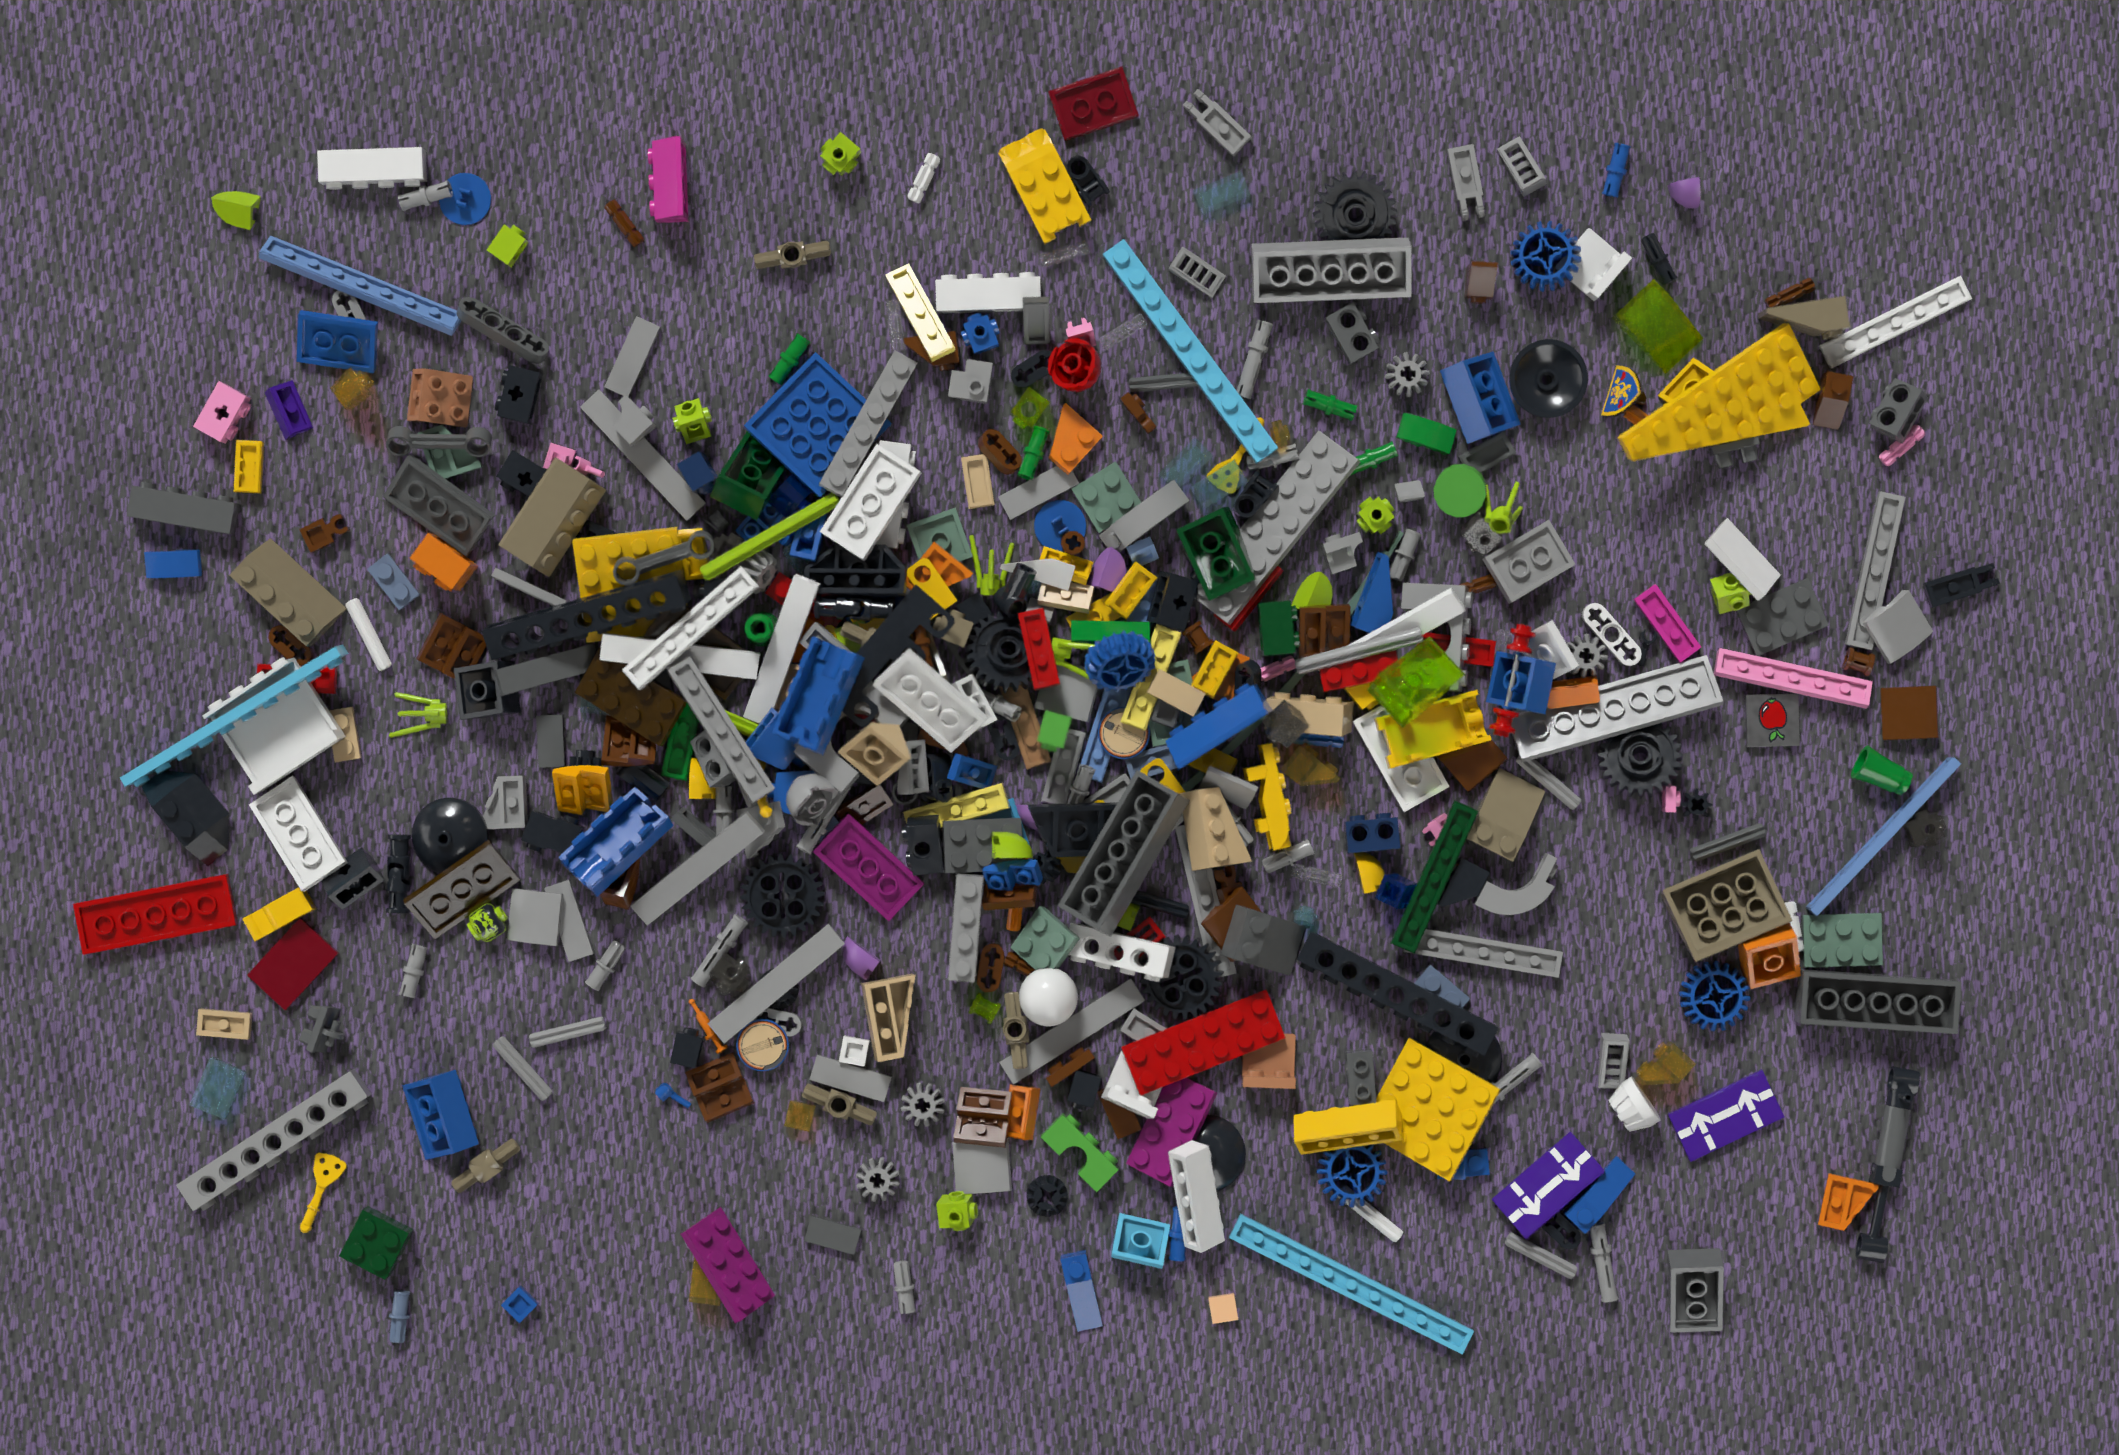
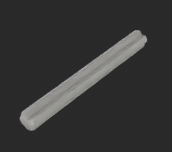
M1417 627L1296 659L1295 667L1298 674H1304L1418 644L1423 641L1422 632Z

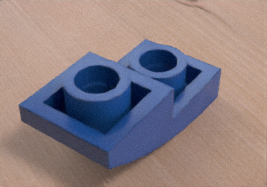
M774 491L759 518L755 520L747 516L735 531L747 541L779 523L792 507Z
M200 550L144 552L146 578L202 576Z
M1038 860L1004 861L985 866L982 870L988 889L1012 891L1015 883L1040 885L1043 879Z

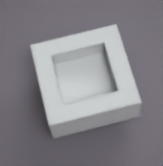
M844 1035L839 1062L865 1066L870 1040Z

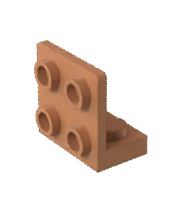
M425 368L413 369L407 421L467 427L473 377Z
M1284 1033L1285 1039L1244 1054L1242 1057V1086L1295 1089V1034Z

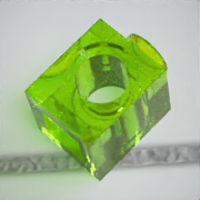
M1028 387L1010 412L1014 416L1012 421L1022 429H1025L1027 426L1032 429L1046 411L1050 402ZM1027 403L1033 404L1037 409L1032 417H1025L1021 413L1022 407Z

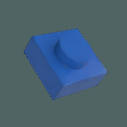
M520 1285L501 1306L520 1323L539 1303Z

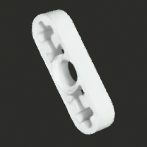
M1592 603L1583 609L1582 619L1621 664L1632 666L1640 661L1642 655L1640 647L1601 604ZM1599 609L1601 612L1598 615L1603 622L1608 618L1610 623L1605 624L1598 631L1596 627L1600 626L1597 620L1590 621L1588 619L1591 615L1589 610ZM1609 627H1614L1619 632V637L1615 642H1609L1605 639L1604 633ZM1624 637L1627 642L1623 645L1627 649L1633 648L1635 650L1633 653L1634 660H1624L1625 652L1621 647L1617 651L1613 648L1620 644Z

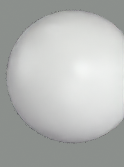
M1044 968L1035 970L1023 981L1019 992V1002L1023 1013L1032 1022L1041 1026H1055L1065 1022L1075 1011L1078 1001L1075 983L1068 974L1059 969Z

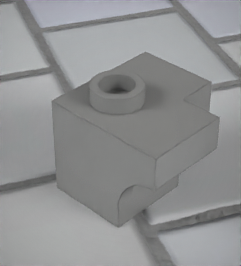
M967 359L965 372L952 370L948 397L988 404L993 363Z
M625 394L618 401L622 409L621 416L612 426L631 446H634L645 435L649 434L656 425L651 421L654 418L653 414L644 405L639 408Z
M1360 532L1342 538L1340 533L1325 538L1326 543L1322 544L1321 548L1330 575L1357 566L1354 551L1357 545L1363 542Z

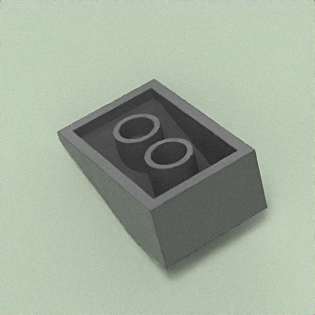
M1236 905L1221 955L1290 976L1306 926Z
M1720 1248L1667 1250L1670 1333L1723 1331L1724 1265Z

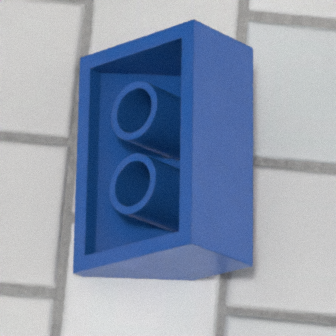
M1494 351L1461 361L1440 370L1443 383L1448 391L1452 407L1456 412L1467 444L1521 424Z
M456 1069L402 1085L425 1160L453 1154L479 1144L477 1131L473 1126L469 1114V1106L465 1101L461 1080L457 1075Z

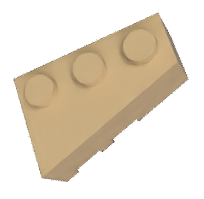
M1275 692V696L1267 698V702L1273 711L1265 715V730L1344 736L1352 732L1354 701L1342 700L1340 697L1316 699L1315 695L1306 694L1296 698L1290 697V693Z
M1219 787L1180 793V795L1190 800L1183 811L1192 871L1252 862Z
M915 974L861 983L874 1059L877 1062L904 1057Z

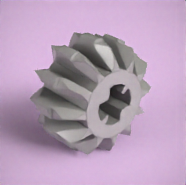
M1404 352L1402 356L1403 362L1396 355L1393 357V361L1397 366L1387 364L1386 368L1394 373L1385 374V379H1394L1388 385L1389 389H1392L1395 385L1399 386L1396 395L1399 396L1404 388L1406 397H1411V388H1413L1415 393L1419 394L1421 388L1418 384L1422 386L1428 384V381L1421 378V376H1428L1430 372L1428 370L1421 371L1420 369L1426 365L1425 361H1421L1419 364L1415 363L1418 359L1417 354H1414L1411 361H1409L1408 353ZM1404 368H1408V371L1414 374L1410 381H1406V378L1400 375V373L1405 371Z
M761 550L737 565L739 568L742 566L758 584L759 588L753 592L755 594L760 591L764 592L766 586L771 585L772 579L775 578L774 574L778 570L776 565L777 559L765 550Z
M1584 634L1583 643L1578 635L1574 636L1573 639L1576 646L1570 642L1566 643L1579 666L1571 670V674L1575 675L1580 670L1581 678H1586L1588 669L1591 676H1596L1597 673L1594 666L1603 670L1605 666L1599 662V659H1608L1607 655H1600L1599 653L1605 650L1606 646L1600 645L1596 647L1599 638L1594 637L1590 642L1589 634ZM1584 648L1587 649L1588 654H1591V659L1586 660L1588 663H1584L1583 658H1579V653L1584 652Z
M918 1082L916 1084L918 1092H915L912 1087L907 1089L912 1098L906 1095L902 1096V1101L910 1104L902 1106L901 1111H911L905 1118L907 1121L911 1120L913 1116L917 1117L914 1122L915 1126L920 1124V1119H924V1125L928 1127L930 1125L928 1117H931L934 1122H938L939 1118L934 1112L944 1113L945 1109L936 1105L944 1103L945 1098L935 1099L941 1090L937 1088L933 1093L929 1092L932 1087L931 1083L927 1084L926 1090H922V1084ZM920 1098H924L925 1102L930 1103L926 1111H922L921 1107L916 1106Z
M880 1157L878 1165H876L874 1158H870L869 1164L871 1168L862 1163L860 1168L865 1173L859 1172L856 1174V1178L864 1180L856 1185L857 1188L866 1187L862 1193L863 1197H866L870 1192L873 1193L871 1198L873 1202L876 1201L877 1194H880L882 1201H886V1192L892 1196L896 1193L891 1186L900 1185V1181L891 1179L897 1177L899 1171H889L894 1165L892 1161L884 1167V1157ZM876 1173L881 1174V1179L885 1180V1183L881 1182L877 1186L875 1185V1180L871 1179V1176L875 1177Z

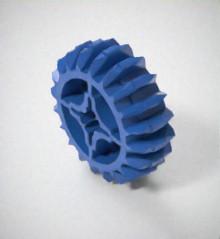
M1552 221L1547 222V228H1543L1542 223L1537 222V230H1534L1529 225L1527 226L1528 235L1524 232L1519 233V237L1523 242L1519 240H1514L1513 245L1518 248L1511 250L1510 253L1512 257L1516 258L1511 261V266L1518 267L1514 274L1515 276L1523 275L1521 278L1522 284L1531 280L1529 287L1532 290L1536 287L1537 283L1540 284V292H1544L1545 285H1549L1550 290L1555 291L1554 283L1557 282L1563 288L1565 286L1564 277L1568 281L1573 280V276L1569 271L1574 273L1579 271V267L1573 264L1580 263L1582 260L1580 256L1575 255L1581 252V247L1573 246L1578 242L1576 236L1569 238L1571 235L1570 229H1566L1561 233L1563 226L1560 223L1555 229H1552ZM1547 238H1554L1560 241L1565 248L1561 249L1560 246H1550ZM1539 240L1538 249L1530 253V256H1525L1529 245ZM1543 246H1545L1546 252H1549L1550 255L1548 260L1549 267H1547L1546 261H1543V258H1541L1544 252ZM1568 256L1565 265L1558 272L1553 273V265L1561 260L1562 257ZM1527 265L1541 266L1546 275L1532 272Z
M1124 630L1120 634L1113 632L1112 636L1109 637L1103 635V640L1095 641V646L1089 647V653L1085 655V670L1089 680L1098 689L1104 688L1106 692L1111 689L1118 692L1119 689L1123 688L1127 691V688L1130 686L1136 687V683L1145 682V677L1150 676L1151 670L1155 668V653L1151 643L1142 634L1136 635L1134 631L1128 634Z
M1706 961L1703 962L1704 971L1699 966H1694L1693 968L1697 975L1694 976L1687 972L1686 976L1691 979V982H1681L1683 987L1688 988L1687 992H1679V996L1687 997V1000L1679 1003L1680 1006H1689L1683 1014L1686 1017L1694 1014L1690 1021L1692 1024L1698 1023L1701 1019L1699 1028L1703 1030L1707 1027L1708 1023L1710 1031L1716 1030L1717 1023L1720 1030H1726V1021L1730 1026H1735L1733 1017L1735 1016L1742 1020L1743 1016L1738 1011L1740 1009L1748 1010V1007L1743 1005L1742 1001H1749L1750 996L1743 995L1742 992L1748 991L1750 988L1748 985L1740 986L1746 978L1742 975L1735 978L1739 971L1737 968L1731 969L1728 973L1730 968L1728 963H1724L1720 969L1719 961H1714L1711 969L1710 964ZM1713 975L1726 977L1733 987L1719 988ZM1706 978L1705 991L1694 997L1698 984ZM1713 988L1714 991L1723 993L1720 994V998H1718L1716 1003L1711 999H1706L1709 998V994H1712ZM1735 995L1732 1007L1723 1014L1725 1000ZM1710 1004L1716 1017L1704 1016L1696 1005Z
M1374 1144L1367 1145L1366 1148L1359 1146L1333 1150L1332 1153L1330 1151L1322 1152L1328 1159L1318 1160L1319 1164L1325 1165L1324 1169L1316 1170L1317 1174H1324L1325 1176L1324 1179L1318 1180V1184L1327 1183L1328 1187L1324 1188L1322 1192L1326 1194L1332 1191L1333 1194L1329 1198L1331 1201L1336 1200L1339 1196V1205L1344 1206L1346 1199H1349V1207L1353 1208L1355 1206V1199H1357L1360 1206H1364L1365 1201L1363 1197L1372 1202L1374 1201V1197L1371 1194L1372 1191L1377 1195L1381 1194V1190L1376 1185L1386 1184L1385 1180L1379 1179V1175H1387V1170H1379V1166L1386 1164V1161L1380 1160L1377 1162L1376 1157L1381 1155V1151L1378 1150L1372 1154L1370 1151L1373 1149ZM1349 1150L1362 1153L1369 1160V1163L1357 1164L1353 1156L1350 1155ZM1342 1153L1343 1168L1339 1172L1331 1174L1333 1161ZM1349 1165H1353V1168L1357 1169L1364 1168L1354 1175V1180L1351 1179V1176L1347 1177V1175L1340 1177V1174L1346 1173L1349 1170ZM1372 1170L1370 1184L1362 1191L1361 1176L1363 1173ZM1338 1180L1348 1181L1351 1188H1353L1354 1194L1341 1191L1334 1182Z

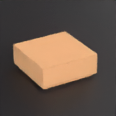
M1234 1293L1208 1297L1213 1324L1238 1320Z

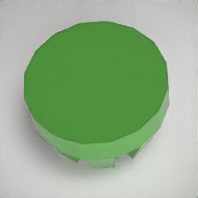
M1455 464L1445 468L1437 477L1434 486V499L1438 507L1446 514L1454 517H1467L1476 513L1483 505L1487 494L1486 482L1482 474L1474 467L1465 464Z

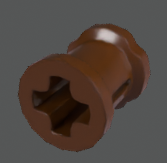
M1069 531L1062 536L1061 546L1066 553L1075 555L1083 550L1085 540L1077 531ZM1075 535L1077 536L1076 541L1080 542L1079 547H1074L1073 550H1069V545L1065 543L1066 539H1071Z
M1201 621L1196 622L1182 632V635L1186 636L1193 646L1195 655L1214 643V640L1209 639L1201 627Z
M1849 647L1844 657L1842 669L1848 670L1850 668L1863 672L1864 676H1869L1874 666L1875 654L1870 653L1866 655L1856 652L1854 648Z

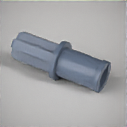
M394 1290L392 1313L389 1314L391 1318L389 1340L392 1343H404L407 1319L410 1318V1315H407L410 1291Z

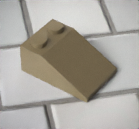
M1845 296L1772 307L1758 313V319L1779 326L1787 323L1790 324L1792 330L1811 336L1821 335L1822 340L1837 338L1839 335H1843V330L1850 327Z
M1498 768L1477 809L1479 812L1467 839L1513 862L1528 833L1545 791Z

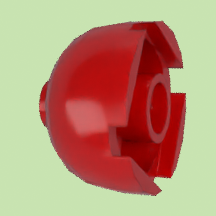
M1079 338L1067 339L1059 348L1056 346L1053 349L1048 360V372L1052 376L1054 383L1060 388L1071 392H1082L1097 382L1101 374L1102 362L1098 352L1087 341Z

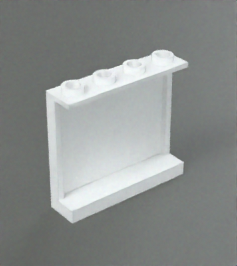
M284 657L280 658L270 665L272 670L266 674L261 671L249 679L251 684L245 688L240 685L228 693L230 698L224 702L219 699L209 705L208 709L210 711L204 714L203 718H211L214 721L301 668L295 658L287 660ZM307 680L298 684L299 690L288 696L285 693L276 697L278 700L276 704L267 709H264L263 706L255 710L256 716L245 722L240 719L234 723L235 728L222 735L252 781V784L248 787L253 795L263 792L346 737L311 682L308 683Z

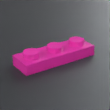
M1656 584L1633 599L1679 663L1701 648L1698 641Z

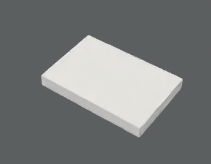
M1728 518L1717 527L1705 542V545L1758 601L1766 595L1780 577V573Z

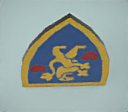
M1616 366L1602 410V416H1618L1634 404L1643 406L1646 403V395L1642 391L1641 382L1632 369Z

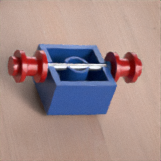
M1517 624L1516 629L1510 628L1514 639L1513 643L1507 644L1506 649L1516 652H1513V654L1496 652L1486 702L1501 705L1504 710L1493 708L1497 719L1496 723L1490 724L1489 728L1494 729V735L1509 738L1510 733L1515 734L1516 730L1511 724L1513 718L1519 717V713L1509 711L1513 710V708L1546 714L1556 663L1524 656V653L1532 654L1533 650L1528 647L1529 640L1536 637V633L1531 632L1532 627Z

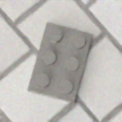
M1550 520L1545 521L1482 559L1508 604L1576 565Z

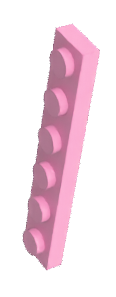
M1719 648L1717 651L1714 676L1867 709L1870 703L1873 681L1722 648Z

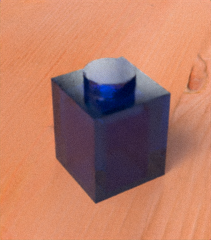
M791 474L776 490L768 503L784 517L788 518L808 498L811 490L796 476Z
M1397 873L1384 874L1375 898L1396 909L1406 908L1417 883Z

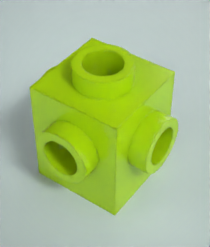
M841 132L834 140L829 138L820 149L823 152L820 155L824 161L822 166L832 175L837 172L841 176L845 172L849 174L858 164L856 159L862 153L861 149ZM837 154H843L841 158H835Z
M699 398L675 406L677 416L673 417V422L677 433L682 432L686 444L711 437L708 423L712 422V417L708 407L703 408Z
M1370 496L1358 505L1361 510L1356 514L1359 517L1356 522L1365 533L1370 531L1371 534H1374L1378 531L1381 535L1392 526L1390 520L1394 518L1392 514L1394 508L1386 498L1381 500L1378 496L1373 500ZM1373 510H1379L1381 512L1380 519H1373Z
M1726 573L1710 579L1712 596L1719 614L1750 606L1749 595L1751 593L1732 573Z
M954 1191L942 1195L936 1203L939 1228H953L954 1231H963L970 1228L975 1218L978 1217L977 1203L973 1202V1194Z

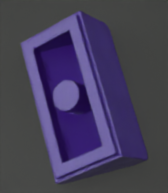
M293 380L270 387L265 391L267 400L285 440L313 428Z

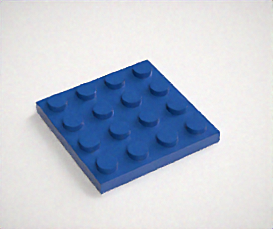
M815 352L757 411L743 428L820 499L828 490L819 486V483L865 404L866 399ZM888 419L885 420L872 445L891 426L892 423Z

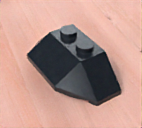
M835 544L821 554L815 562L805 567L804 577L820 583L816 595L824 598L837 599L838 596H844L848 600L852 597H872L873 600H889L890 598L905 595L907 568L886 545L875 544L864 561L841 545Z
M165 770L160 774H156L141 786L153 810L182 845L207 867L228 851L230 813L198 774Z

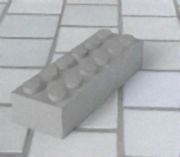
M1409 238L1251 244L1252 295L1254 303L1411 297V244Z

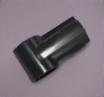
M1023 563L1016 564L1007 585L1001 587L993 598L995 605L1011 619L1019 618L1018 613L1026 611L1027 602L1025 597L1037 573L1032 567Z
M650 765L619 766L616 774L629 784L636 785L655 801L659 800L671 784L651 769Z

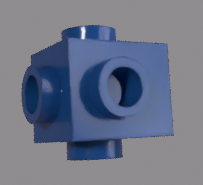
M981 313L966 318L968 322L963 324L965 330L961 331V335L965 345H971L975 355L999 347L996 335L1000 334L995 319L989 320L988 315L982 316ZM983 329L985 333L982 336H977L976 331Z

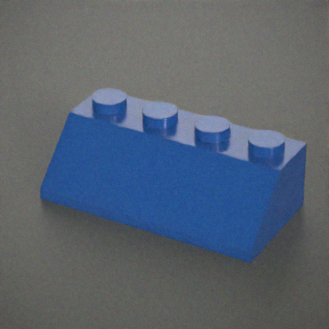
M1246 683L1235 690L1237 696L1228 701L1224 697L1213 704L1215 710L1206 715L1202 711L1191 718L1193 724L1184 729L1180 725L1169 732L1171 738L1165 742L1178 769L1188 765L1273 711L1257 684L1250 687Z

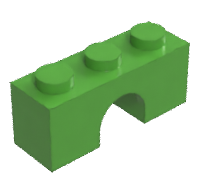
M1045 711L1037 739L1038 742H1042L1041 748L1057 752L1058 747H1064L1071 717Z
M1062 1113L1041 1134V1138L1058 1155L1071 1146L1083 1149L1087 1155V1160L1079 1169L1078 1175L1097 1192L1119 1170L1116 1165L1118 1160L1108 1150L1105 1153L1097 1147L1100 1142L1090 1132L1085 1135L1078 1128L1081 1123L1072 1114L1066 1116Z

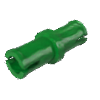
M796 333L795 338L786 351H782L779 355L781 358L768 377L783 385L793 367L799 365V358L811 342Z
M1307 389L1305 395L1315 400L1304 397L1302 405L1322 410L1326 415L1331 413L1350 421L1353 420L1355 415L1345 410L1356 413L1357 405L1335 399L1336 396L1332 394L1326 396Z
M1034 426L1028 447H1025L1023 451L1025 456L1017 474L1019 477L1026 480L1034 479L1038 462L1044 456L1042 451L1047 436L1050 433L1048 429Z
M1391 441L1373 450L1368 448L1365 450L1366 453L1356 456L1360 463L1350 476L1370 467L1375 469L1378 464L1397 457L1398 453L1393 442Z

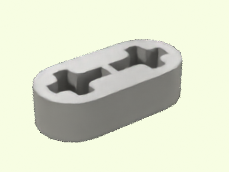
M339 290L334 293L332 303L338 316L350 317L349 315L353 314L357 319L367 320L356 297L351 296V300L348 301L351 310L347 311L346 307L338 305V302L341 301L340 296L342 294L346 297L351 295Z
M767 1008L758 1015L762 1016L764 1012H767L768 1017L776 1019L777 1024H779V1020L788 1021L789 1017L794 1018L793 1022L797 1024V1028H792L791 1032L786 1031L787 1026L780 1025L787 1036L796 1035L802 1027L801 1018L793 1012Z

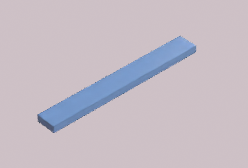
M271 235L259 252V258L450 336L454 334L461 322L457 316V310Z
M1156 581L1127 618L1126 622H1148L1146 620L1156 588ZM1133 686L1128 687L1127 691L1123 688L1119 689L1118 692H1115L1113 689L1106 692L1104 689L1081 764L1095 769L1092 778L1094 781L1102 783L1111 756L1102 748L1099 742V724L1102 718L1112 709L1126 707Z
M1947 757L1806 906V909L1812 915L1818 916L1961 763L1956 758Z

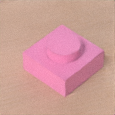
M1662 785V812H1676V807H1680V791H1676V786L1671 785L1669 788Z

